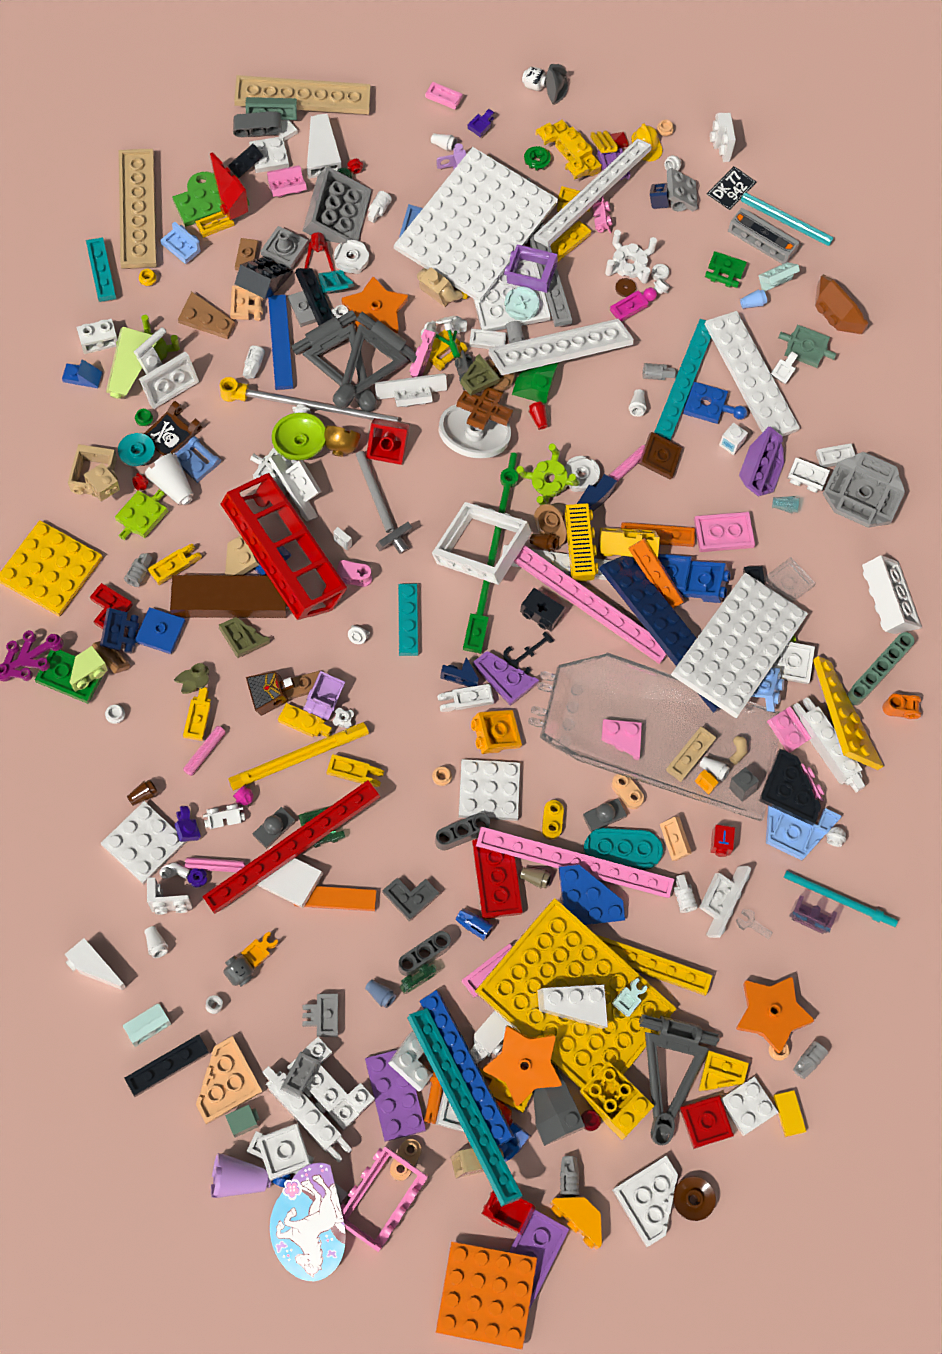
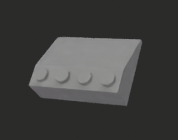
M326 166L317 177L302 231L309 235L316 232L322 233L326 241L344 244L348 240L358 241L371 189Z

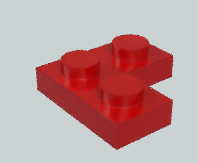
M102 583L90 596L91 601L104 608L93 621L101 629L104 627L108 608L128 612L133 606L130 600Z

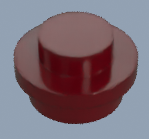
M590 1109L582 1113L581 1118L585 1125L583 1129L595 1131L599 1128L601 1117L595 1110Z

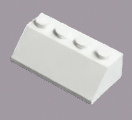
M880 555L863 564V576L868 581L869 593L874 598V607L881 618L880 624L882 629L888 633L898 634L922 628L899 562Z

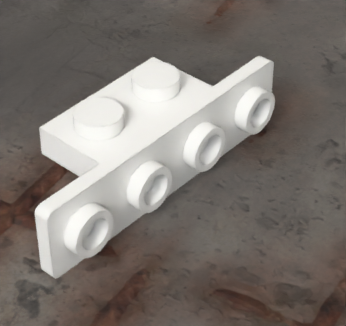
M445 373L375 383L376 399L395 398L397 407L432 402L431 392L447 390Z
M280 454L269 457L272 468L277 472L282 485L289 492L291 500L297 505L301 516L306 521L317 518L318 516L309 500L322 491L303 460L288 468Z
M737 867L731 881L722 874L715 873L699 907L714 918L706 934L709 938H719L725 932L728 919L732 916L733 908L741 897L744 884L749 879L751 867Z

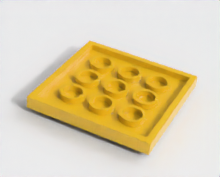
M39 520L0 571V583L60 617L103 559V556Z

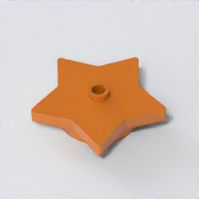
M372 277L362 292L343 297L341 302L349 311L352 310L356 317L361 312H364L377 322L379 320L392 331L398 333L397 313L408 301V295L387 291L375 277ZM355 320V322H356V333H357L358 326H359V324H361V323L358 322L357 320Z
M792 977L770 987L750 981L743 983L748 1008L736 1029L756 1033L764 1037L778 1054L783 1050L792 1031L814 1022V1019L796 1002Z
M506 1025L502 1051L483 1067L484 1072L506 1082L516 1106H519L536 1088L559 1087L562 1085L551 1062L555 1034L527 1037ZM522 1062H527L529 1066L522 1067L520 1065Z

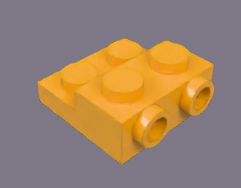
M513 710L478 712L472 718L471 729L476 731L477 738L475 744L477 749L481 750V754L499 753L501 750L518 749L522 746Z

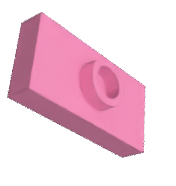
M432 82L425 93V98L452 109L457 108L463 96L462 93Z

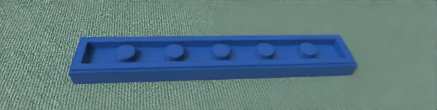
M273 295L268 298L275 390L293 389L286 295Z

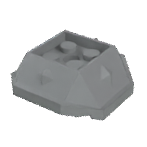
M861 452L853 457L837 462L825 487L823 496L834 513L870 528L889 525L892 522L905 490L896 466Z

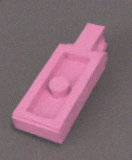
M424 330L421 336L423 342L416 351L417 358L410 367L412 378L423 376L432 351V344L436 336L435 332Z

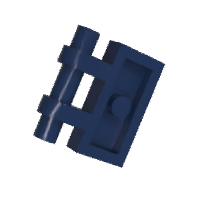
M108 608L100 646L121 650V645L124 644V652L131 654L136 644L135 634L139 628V616L131 615L129 621L126 620L128 612ZM125 627L128 628L127 637H123Z

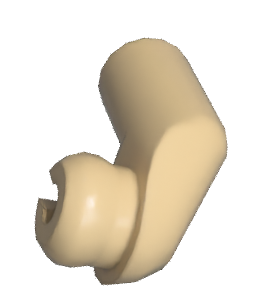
M736 736L733 739L737 751L729 759L735 765L747 754V740L743 736Z

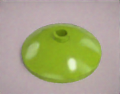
M308 413L289 414L280 419L274 426L271 436L272 444L275 450L287 459H309L318 454L325 445V426L314 415Z

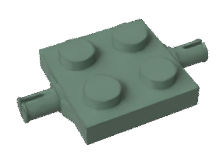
M798 324L791 335L781 331L778 339L788 342L785 356L788 357L793 351L798 355L795 360L815 368L818 367L820 360L824 356L834 360L837 354L827 350L829 336Z

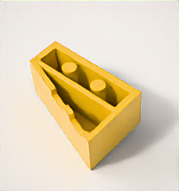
M600 527L598 549L604 556L621 555L633 557L628 548L641 539L646 538L658 557L660 537L655 530Z

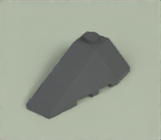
M555 1064L553 1066L562 1085L559 1087L536 1088L533 1091L535 1125L544 1146L581 1131L585 1127L577 1106Z

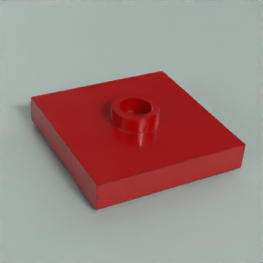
M720 1095L680 1107L693 1149L734 1136Z

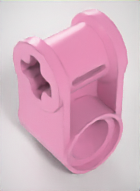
M347 560L339 561L337 573L345 584L361 587L371 584L372 575L368 565L353 563Z

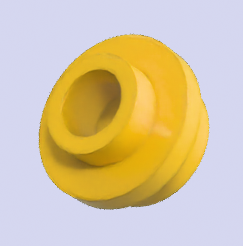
M143 269L140 272L139 282L142 285L151 286L156 282V274L151 269Z

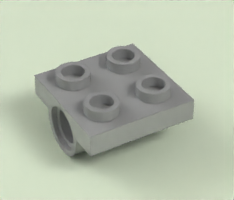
M673 168L667 170L668 199L671 200V209L677 212L686 209L693 212L698 209L696 180Z

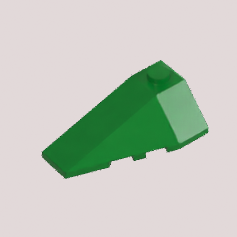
M559 362L523 370L516 379L512 395L536 402L541 401L546 404Z

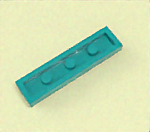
M103 237L86 240L98 301L116 299Z
M398 584L399 656H418L417 584Z

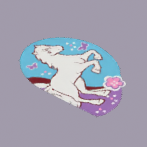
M326 1163L307 1165L300 1169L292 1180H286L284 1182L285 1188H283V1192L275 1202L270 1218V1238L276 1256L286 1270L295 1277L306 1281H319L329 1276L339 1265L345 1249L346 1232L331 1166Z

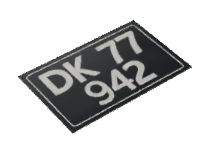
M733 166L707 195L730 210L757 181Z

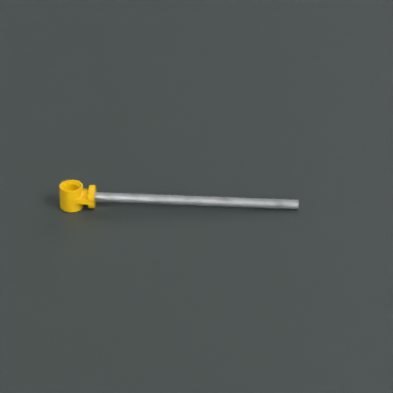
M225 377L220 381V396L226 402L235 400L246 402L247 397L295 406L303 404L311 409L373 420L377 418L398 422V417L350 408H339L334 405L249 390V384L238 383L232 377Z

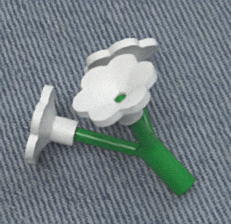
M450 316L436 320V322L433 320L427 322L421 331V336L425 329L435 332V338L449 345L453 357H460L455 342L457 334L467 330V321L459 316ZM436 323L444 324L450 341L438 335Z

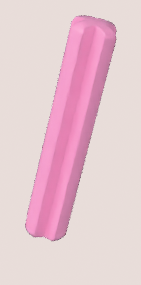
M645 445L639 447L608 476L618 482L640 462Z
M215 727L185 765L183 770L186 774L192 776L225 735V730L222 727Z
M187 857L185 867L207 871L237 872L245 867L244 861Z

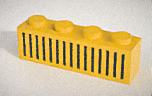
M588 503L566 505L565 521L571 578L575 581L594 580L595 575L598 574V563H594L596 545L592 544V538L595 537L594 527L590 525V521H593L592 510H589Z

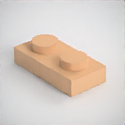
M673 817L660 824L672 861H677L692 854L680 817Z

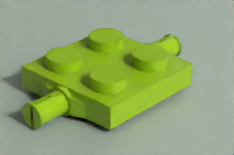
M158 489L154 496L151 497L138 490L115 516L116 521L125 527L118 535L121 539L125 540L130 533L146 538L168 513L167 508L158 502L165 495L164 492Z

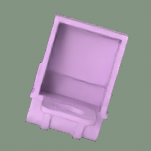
M457 143L454 147L453 155L437 158V168L442 169L453 166V169H455L466 156L463 145ZM445 159L450 160L447 164H441V161Z
M320 671L313 688L308 694L303 710L317 715L321 719L329 720L345 682Z

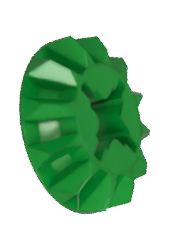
M534 146L526 150L524 160L529 169L535 168L537 170L541 168L543 170L544 167L549 165L551 156L545 148ZM534 157H537L538 159H540V162L537 161V160H534Z

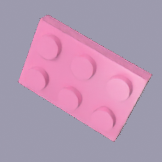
M749 512L694 517L699 552L754 548L755 546Z

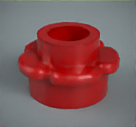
M358 158L352 159L347 163V170L350 173L358 174L362 171L363 163Z
M137 473L136 476L132 477L133 485L137 491H144L147 488L148 479L145 475Z

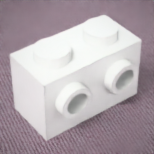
M104 319L77 327L84 354L117 346L116 342L118 339L112 319Z

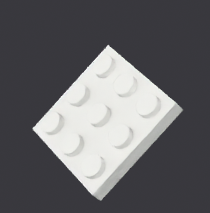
M462 759L459 818H468L484 813L493 820L518 821L520 763Z
M144 801L101 842V845L144 885L147 882V878H151L187 841L180 842L177 831Z

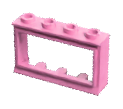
M387 1146L384 1149H378L373 1157L375 1160L371 1168L367 1166L361 1175L363 1181L359 1187L355 1185L348 1195L351 1199L347 1205L343 1203L340 1206L345 1228L377 1252L382 1249L429 1177ZM389 1156H391L418 1176L376 1240H374L348 1221V1218Z

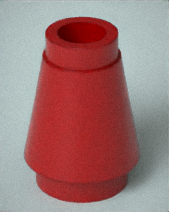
M541 401L529 405L530 410L528 412L538 430L547 428L546 406Z

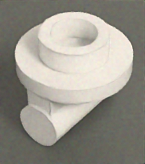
M352 625L348 631V638L354 644L364 643L370 635L369 631Z

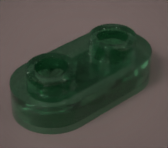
M425 964L418 970L419 973L413 977L408 975L402 979V985L400 986L402 992L407 994L433 978L438 973L435 965Z

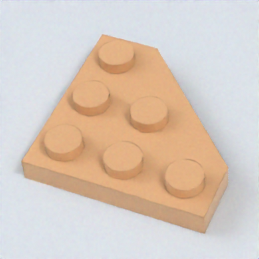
M233 1036L214 1046L200 1095L196 1102V1106L206 1125L262 1093Z

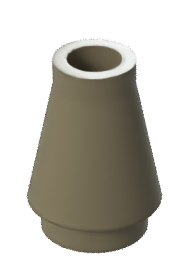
M523 867L520 878L540 889L542 887L547 889L551 873L543 869Z

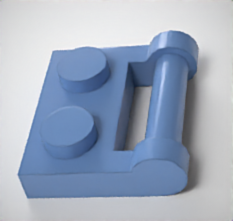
M193 436L184 447L175 453L183 470L197 483L221 463V459L206 449L196 436ZM194 448L210 461L207 465L192 452Z

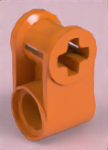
M892 694L883 703L882 709L888 716L918 719L921 717L919 712L921 698L916 695Z

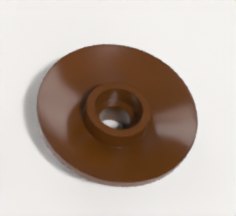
M700 1177L683 1179L677 1184L673 1193V1203L677 1212L687 1220H703L715 1208V1192L712 1186ZM690 1196L696 1197L697 1202L695 1204L690 1202Z

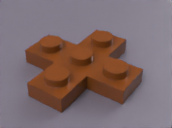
M486 388L481 397L474 394L470 396L467 391H463L456 405L471 412L466 424L484 430L489 420L507 426L514 411L499 405L503 393L492 388Z

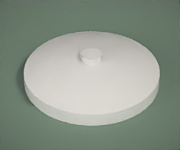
M457 404L447 408L441 415L438 426L440 437L450 449L461 455L471 458H490L502 453L509 444L511 437L509 423L507 426L489 420L484 430L466 424L471 412L457 407Z

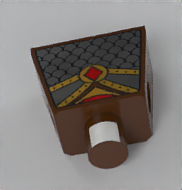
M275 671L246 677L254 709L260 716L288 701L286 691L295 688L292 677L282 680L281 676Z

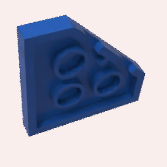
M579 864L558 866L562 905L584 925L625 920L623 900Z

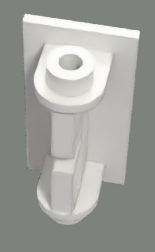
M238 803L227 805V809L219 810L218 807L207 809V813L203 814V817H208V820H204L205 827H210V829L223 827V819L225 818L228 825L242 823L241 821L245 820L244 812L240 813L239 810H243V806L238 807Z

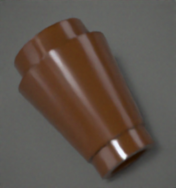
M533 533L530 537V544L551 552L557 549L559 539L554 534Z
M150 779L148 781L144 780L127 795V798L132 806L155 797L158 791Z

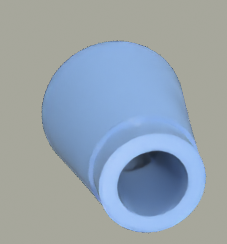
M759 289L740 299L742 309L760 307L767 303L765 291Z

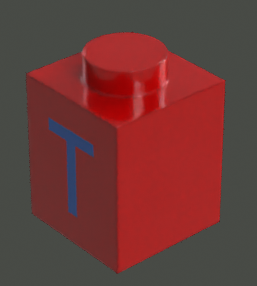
M714 826L710 853H715L719 857L730 856L734 847L735 827Z

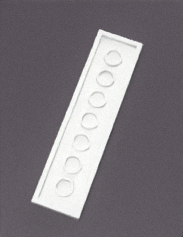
M735 311L706 320L705 326L761 432L763 433L767 427H772L781 436L798 432L800 427L738 312Z
M619 319L489 348L488 354L501 375L633 345V338Z

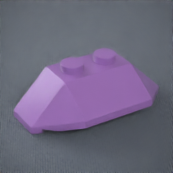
M767 427L750 445L739 473V477L744 485L757 496L774 492L784 465V452L781 443L783 442V436L772 427Z

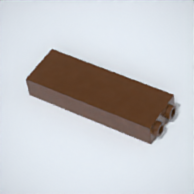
M172 575L171 615L181 618H286L287 611H290L268 576Z

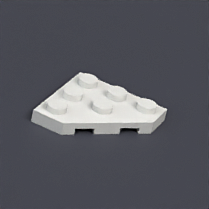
M667 1156L612 1190L646 1248L666 1236L667 1224L674 1197L673 1193L678 1177Z

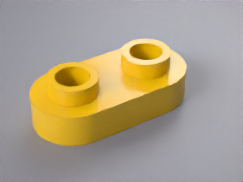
M557 800L548 801L543 810L542 834L549 840L557 839L562 832L564 808ZM556 807L557 811L552 812L550 808ZM549 826H554L556 830L551 831Z

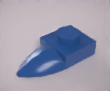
M515 1122L510 1126L514 1138L499 1147L503 1151L505 1162L519 1153L531 1136Z

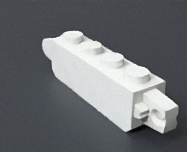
M809 698L803 699V703L808 710L806 713L799 703L794 704L793 708L800 718V722L811 737L810 742L841 785L844 783L847 786L850 785L856 793L865 787L861 779L863 776L860 773L863 769L857 761L843 755L836 731L819 706L815 707Z
M496 1011L490 1015L474 1034V1046L470 1052L477 1064L485 1057H490L492 1054L497 1055L503 1047L501 1043L504 1040L506 1025L514 1028Z
M268 1066L263 1071V1074L269 1080L266 1083L269 1091L325 1152H329L339 1163L342 1158L332 1147L338 1142L343 1150L348 1153L352 1150L351 1147L342 1139L339 1131L304 1094L299 1099L282 1091L281 1086L287 1075L281 1071L276 1074Z

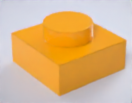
M705 769L695 780L708 795L719 783L715 776L708 773Z

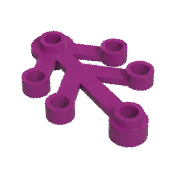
M28 630L23 634L25 642L15 661H13L15 653L19 651L20 646L14 640L9 641L6 645L8 653L4 662L0 664V681L6 682L12 677L20 678L24 681L31 680L33 673L29 668H23L21 671L15 670L20 666L46 671L50 667L46 658L34 660L33 658L48 649L52 651L60 650L64 645L63 639L58 634H50L46 638V642L30 651L37 637L33 631Z

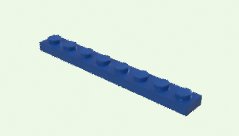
M435 990L420 1000L423 1009H428L499 1148L513 1139L514 1135L440 992Z

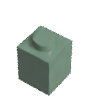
M249 1105L225 1115L235 1138L258 1128L257 1121L260 1118L256 1109L251 1110Z

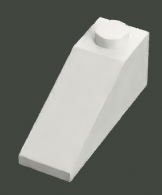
M85 938L65 953V956L68 958L66 964L73 972L77 969L80 974L121 990L126 988L124 983Z

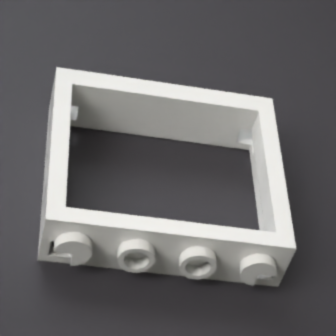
M465 502L433 550L432 555L436 563L441 566L499 585L532 532L528 522L522 518L518 519L507 513L502 514L491 508L486 509L478 504L474 505ZM471 519L516 532L495 567L450 553Z

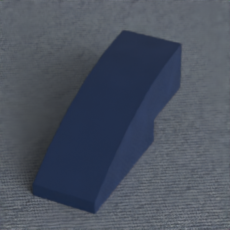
M604 474L596 488L590 484L588 485L577 504L588 503L589 510L595 511L613 493L617 480Z

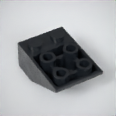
M263 256L240 264L234 284L266 299L276 293L292 275L293 271L289 270L286 265L273 262V259Z

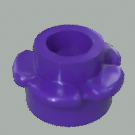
M194 868L190 871L187 880L193 887H201L207 882V873L203 869Z

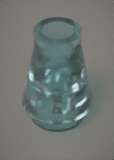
M795 496L773 497L772 508L791 514L798 512L799 498H795Z

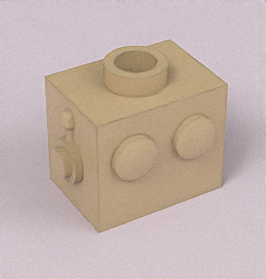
M103 463L84 474L86 484L101 502L120 490L116 474L113 470L109 471Z

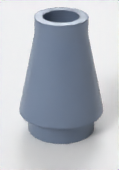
M373 979L365 987L380 1007L388 1008L396 998L394 990Z

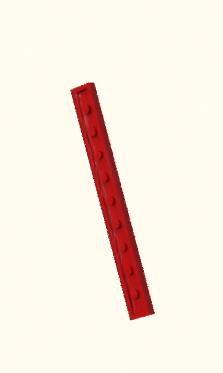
M367 780L203 895V899L212 912L216 914L380 798L379 793Z

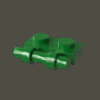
M714 251L708 269L714 270V272L706 271L705 278L711 279L710 281L714 283L717 281L726 284L725 286L729 288H737L739 281L733 280V278L741 279L747 262ZM719 272H720V273H723V274H726V275H729L728 278H727V277H724V276H721V275H718Z

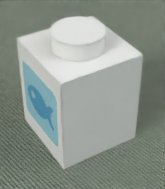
M733 423L723 434L719 446L734 455L744 444L748 432Z

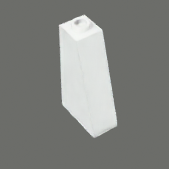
M328 114L311 116L307 159L308 179L318 177L326 166L342 173L341 160Z

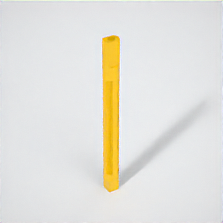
M364 722L274 760L229 777L230 786L233 791L239 789L243 785L246 786L254 781L369 734Z

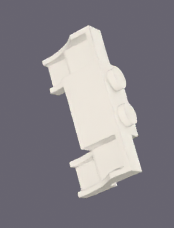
M317 1037L302 1051L319 1060L303 1093L308 1098L312 1096L317 1101L315 1106L323 1114L327 1112L344 1131L375 1098L361 1083L349 1094L340 1087L321 1066L332 1054V1051ZM295 1060L287 1066V1069L289 1071L292 1068Z

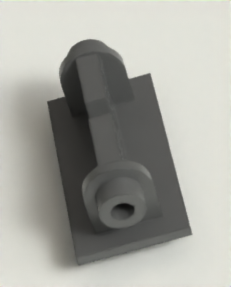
M464 350L460 352V357L454 360L459 374V381L468 371L470 365L473 364L472 357L469 354H464Z

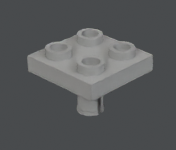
M278 226L261 249V255L273 259L274 262L284 264L289 269H292L308 246V240Z

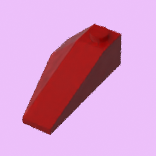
M213 152L210 153L212 170L221 203L220 209L223 215H227L231 221L249 212L246 189L235 175L231 176L230 169L228 167L224 168L222 161Z

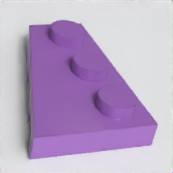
M488 651L477 658L472 664L510 706L539 683L537 678L530 677L521 669L512 667L506 661Z

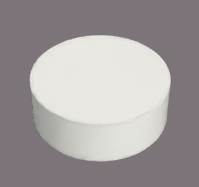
M656 264L652 268L651 276L655 281L659 278L665 281L668 278L669 269L666 265Z

